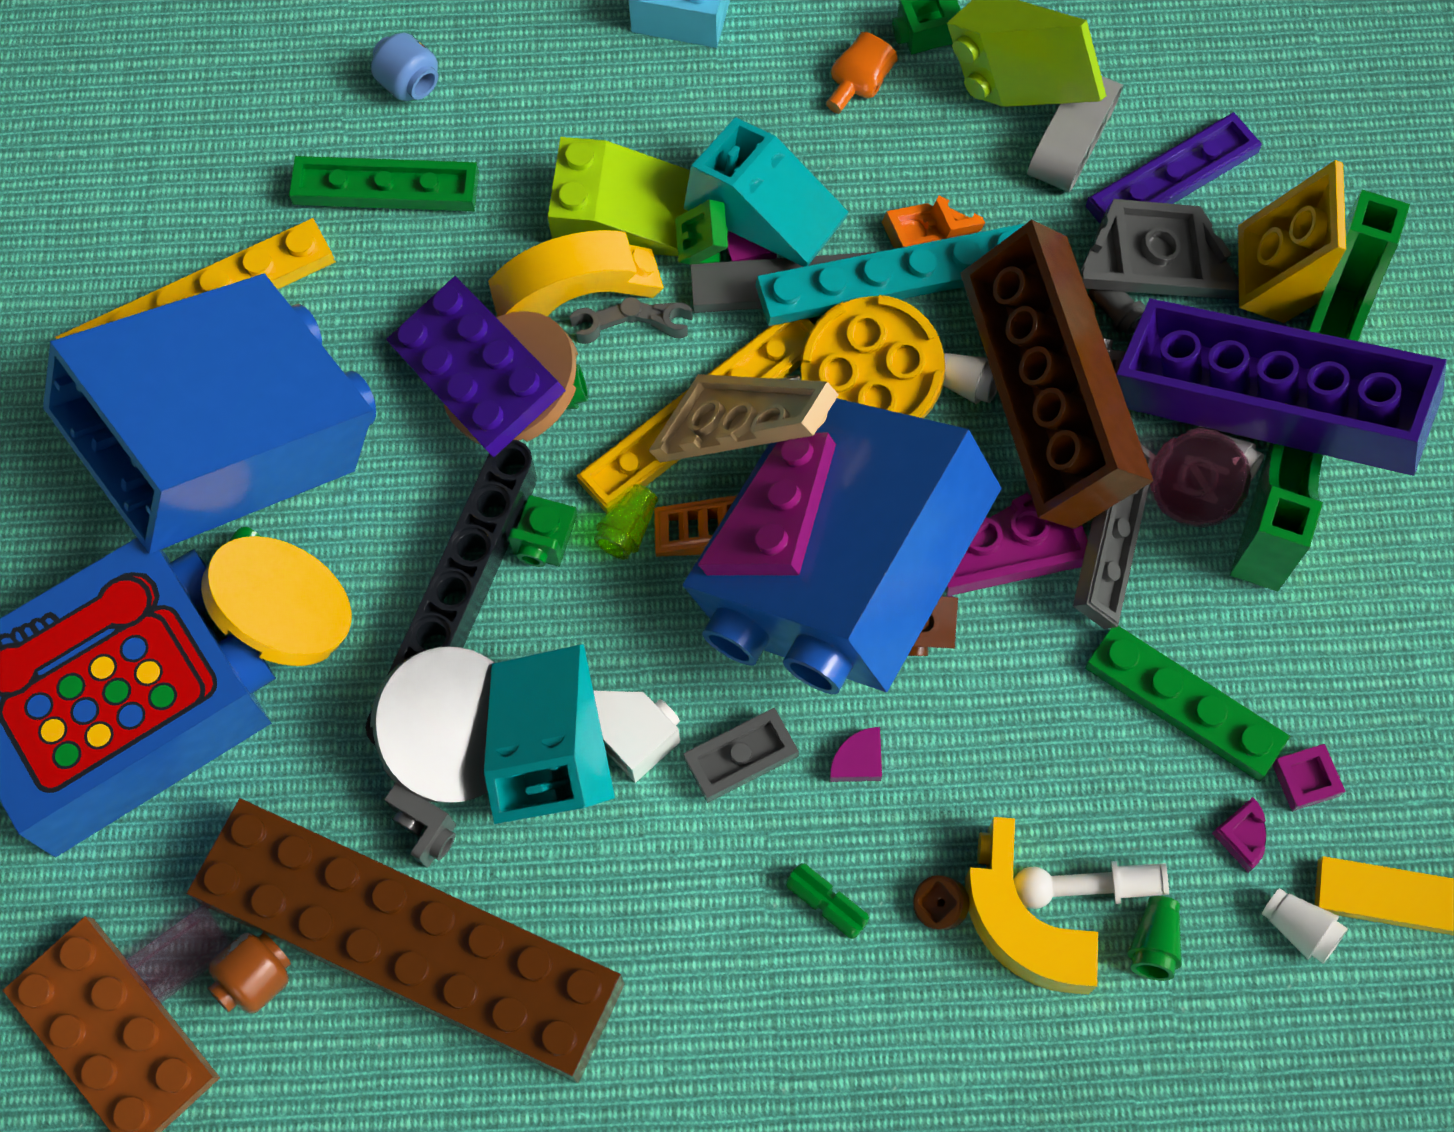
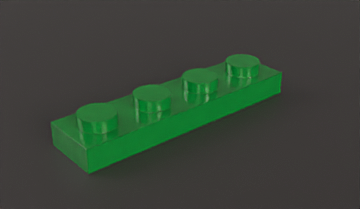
M295 156L289 196L293 205L475 212L479 170L477 162Z
M1120 626L1109 630L1085 667L1089 672L1259 782L1266 776L1291 737Z

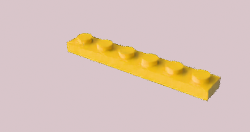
M311 218L56 336V339L264 273L274 286L280 289L336 263L314 218Z

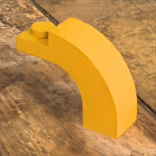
M611 230L579 232L540 243L512 258L488 280L497 317L519 311L536 312L548 317L563 303L582 295L597 292H617L654 298L664 288L653 250L629 245L626 232Z
M993 817L988 833L980 832L978 839L977 861L978 864H986V869L970 867L965 877V889L970 901L969 914L979 937L991 954L1004 967L1023 980L1052 991L1089 995L1097 987L1098 932L1053 927L1040 921L1027 910L1016 892L1013 879L1015 819Z

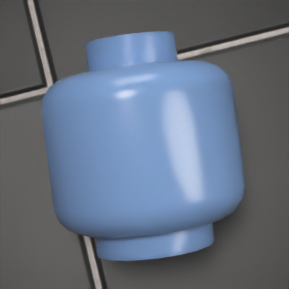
M405 32L385 37L376 44L373 50L371 73L382 87L395 98L402 101L423 99L432 92L438 81V61L433 52L414 36Z

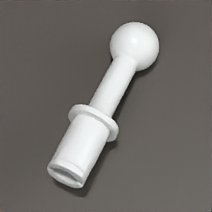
M1111 861L1112 872L1051 876L1047 871L1039 867H1027L1018 872L1014 878L1016 892L1023 905L1029 909L1042 908L1053 897L1114 893L1115 904H1121V898L1169 895L1166 863L1117 866V861Z

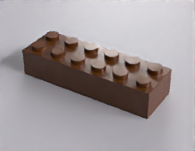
M1030 220L960 272L1038 518L1076 529L1153 482V478L1068 238L1049 227Z

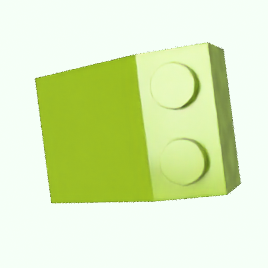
M971 0L947 22L953 41L952 47L958 57L965 78V87L970 96L978 100H984L1002 107L1099 102L1107 96L1088 22L1085 19L1020 0Z
M560 137L548 211L551 237L554 239L586 231L626 232L629 245L650 248L653 250L654 255L678 256L675 218L687 212L684 209L690 170L606 140Z

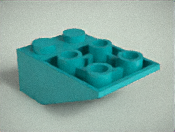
M737 117L728 124L690 168L684 203L685 210L689 211L709 199L724 202L728 231L803 267L808 266L848 215L847 209L775 135Z
M584 644L492 664L484 776L494 824L582 809L615 799Z

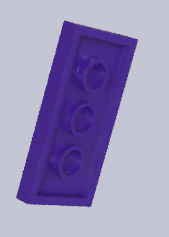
M456 276L449 280L386 339L493 457L503 450L566 391L553 375Z

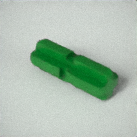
M799 864L788 876L786 881L787 888L814 910L820 908L823 911L821 916L848 938H856L868 924L869 916L864 910L840 891L837 894L832 891L833 885L807 864Z

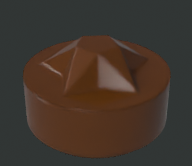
M940 875L931 876L922 881L915 891L913 898L915 914L929 928L938 930L956 928L965 920L969 911L970 901L965 887L956 879Z

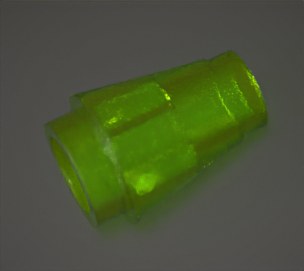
M633 485L631 490L596 525L598 531L594 537L596 544L609 555L622 560L628 559L631 553L638 552L655 509L654 507L658 502V497L655 493L642 485Z

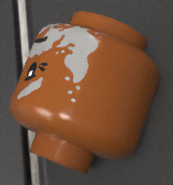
M264 932L258 937L250 933H243L210 961L209 973L215 982L207 989L227 1012L238 1006L242 1011L253 1014L261 1010L287 986L289 976L286 968L291 965V962L279 946Z

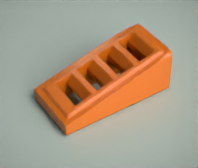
M737 496L654 508L656 557L701 555L713 536L708 535V519H718L719 526ZM679 520V540L669 541V521ZM688 520H698L699 537L689 538Z

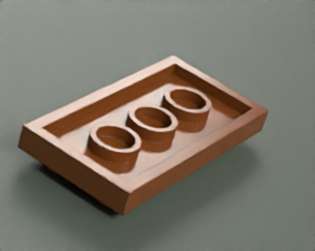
M84 916L3 989L9 1000L111 1132H162L220 1079V1076L94 918Z

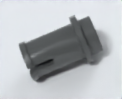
M1090 289L1088 293L1089 298L1114 321L1113 328L1117 332L1123 331L1126 335L1133 334L1144 312L1145 305L1141 301L1135 302L1124 291Z

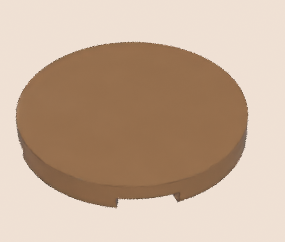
M519 311L503 314L496 318L566 390L513 439H524L528 442L549 429L570 404L576 390L573 384L576 375L578 352L572 339L554 320L536 312ZM444 404L449 419L457 429L470 440L480 444Z

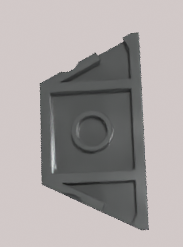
M1113 199L1104 213L1080 270L1085 289L1239 300V278L1227 262V259L1232 254L1224 241L1214 233L1212 223L1201 206Z

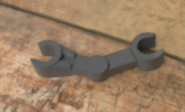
M629 297L624 299L621 304L597 312L590 308H579L570 315L572 327L583 322L593 324L588 329L576 332L577 342L588 344L594 342L600 336L601 330L624 322L633 323L636 321L651 324V326L673 338H684L688 336L687 325L674 324L671 320L675 317L693 320L692 309L684 303L675 302L650 305L641 303L636 298Z

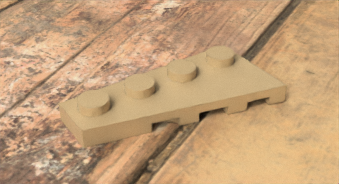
M698 374L649 449V452L661 463L814 436L817 429L825 422L827 413L839 394L825 381Z

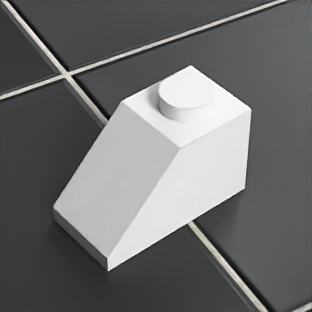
M594 691L606 753L636 783L680 743L679 729L676 726L680 720L663 700L659 699L654 703L644 692Z

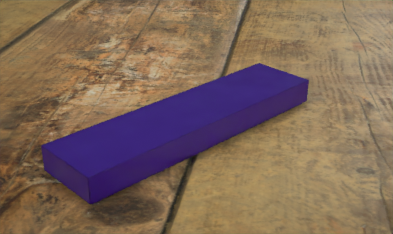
M1232 112L1088 197L1085 207L1100 224L1107 207L1113 199L1174 204L1259 153L1262 143L1242 120Z

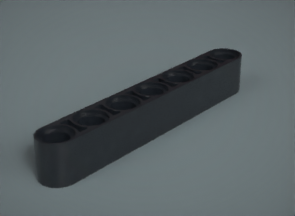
M512 440L495 457L490 453L488 454L388 674L405 659L426 651L423 645L431 636L443 635L446 637L441 647H464L510 544L508 536L511 528L517 529L528 497L532 495L536 486L537 475L531 451L521 441ZM512 464L524 466L516 474L502 473L507 466ZM497 505L505 508L496 517L483 516L485 510L491 506ZM482 548L486 550L483 556L477 560L468 561L463 559L466 552L471 549ZM462 591L466 593L464 599L458 604L446 605L443 603L445 597L451 592ZM370 712L365 729L367 737L376 749L373 727H370Z

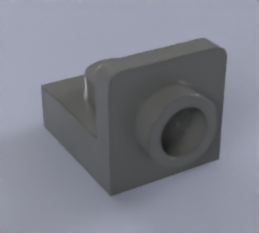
M395 783L385 798L386 803L396 812L392 820L416 836L420 834L422 829L425 830L413 848L411 855L418 863L428 868L434 859L441 860L450 850L456 834L452 832L456 827V823L445 811Z

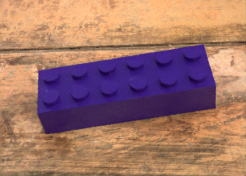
M1149 298L1116 376L1128 410L1415 476L1443 397L1447 360Z

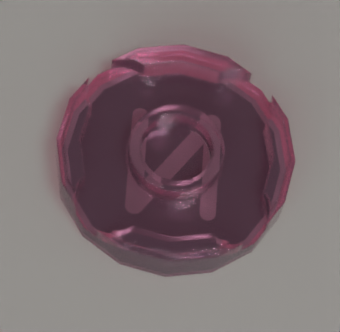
M1197 428L1186 431L1187 433L1177 438L1173 437L1166 442L1154 458L1151 468L1153 482L1150 483L1151 491L1154 492V498L1161 511L1182 525L1205 528L1221 524L1237 513L1248 496L1252 478L1248 458L1235 441L1216 430Z

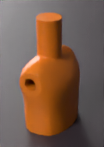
M861 32L854 43L832 66V79L839 86L826 101L827 107L832 112L839 114L854 94L863 98L874 97L879 91L885 76L898 61L895 49L881 38L868 32Z

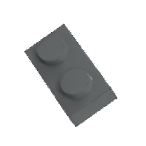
M774 707L683 753V756L706 802L709 803L797 758L799 751Z

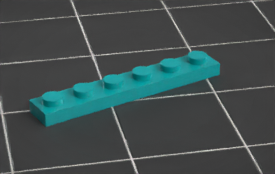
M1024 223L757 276L755 286L767 325L773 326L822 316L841 302L845 303L861 297L885 295L901 300L964 287L960 272L1024 226Z

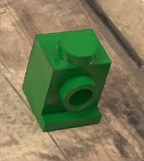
M899 0L897 17L892 19L893 33L899 45L907 43L911 55L946 45H951L952 47L953 41L947 22L961 10L958 1Z

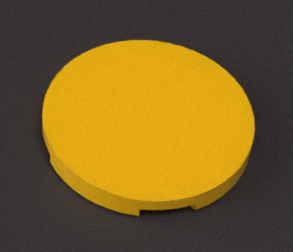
M885 295L861 297L845 303L841 302L828 310L809 332L800 360L802 380L828 382L839 394L838 399L923 419L936 404L945 378V356L939 336L933 325L914 306L900 299Z
M260 536L234 539L216 551L203 573L201 581L202 597L214 623L225 635L231 632L248 646L260 651L259 658L288 666L316 664L327 659L340 646L349 632L352 612L348 596L341 583L322 562L295 545L278 539Z

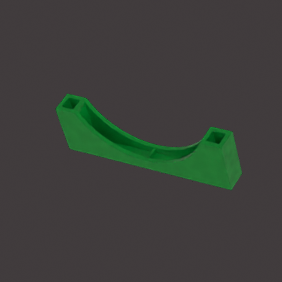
M1361 190L1345 220L1346 250L1317 304L1311 308L1305 327L1306 331L1354 341L1359 340L1378 289L1399 244L1410 204ZM1270 443L1230 576L1277 592L1280 590L1311 546L1323 504L1318 494L1323 455Z

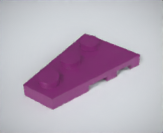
M828 432L815 433L814 436L777 442L698 565L706 575L800 574L836 443Z
M1026 492L1012 500L1011 506L990 518L986 517L948 583L945 589L946 595H957L1082 567L1088 542L1083 525L1073 529L1038 518L1032 496Z

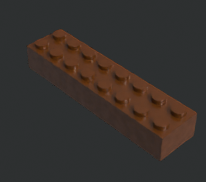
M241 798L236 803L186 893L204 907L261 934L264 932L270 938L576 1083H579L625 985L621 974Z

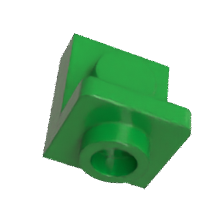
M709 199L675 218L679 263L692 265L721 262L720 252L728 248V228L726 225L724 202Z
M529 495L518 529L511 528L508 536L513 554L517 555L520 561L531 566L544 567L547 563L560 567L578 515L576 507Z

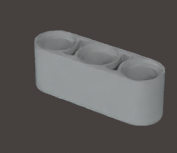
M1102 76L1107 95L1102 101L1060 104L1032 157L1027 175L1071 192L1115 109L1123 89V84Z

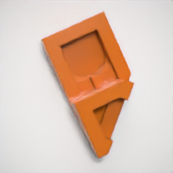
M939 195L933 206L925 203L886 211L882 224L893 248L897 249L977 233L982 230L985 221L983 217L975 213L970 218L948 206L950 200Z

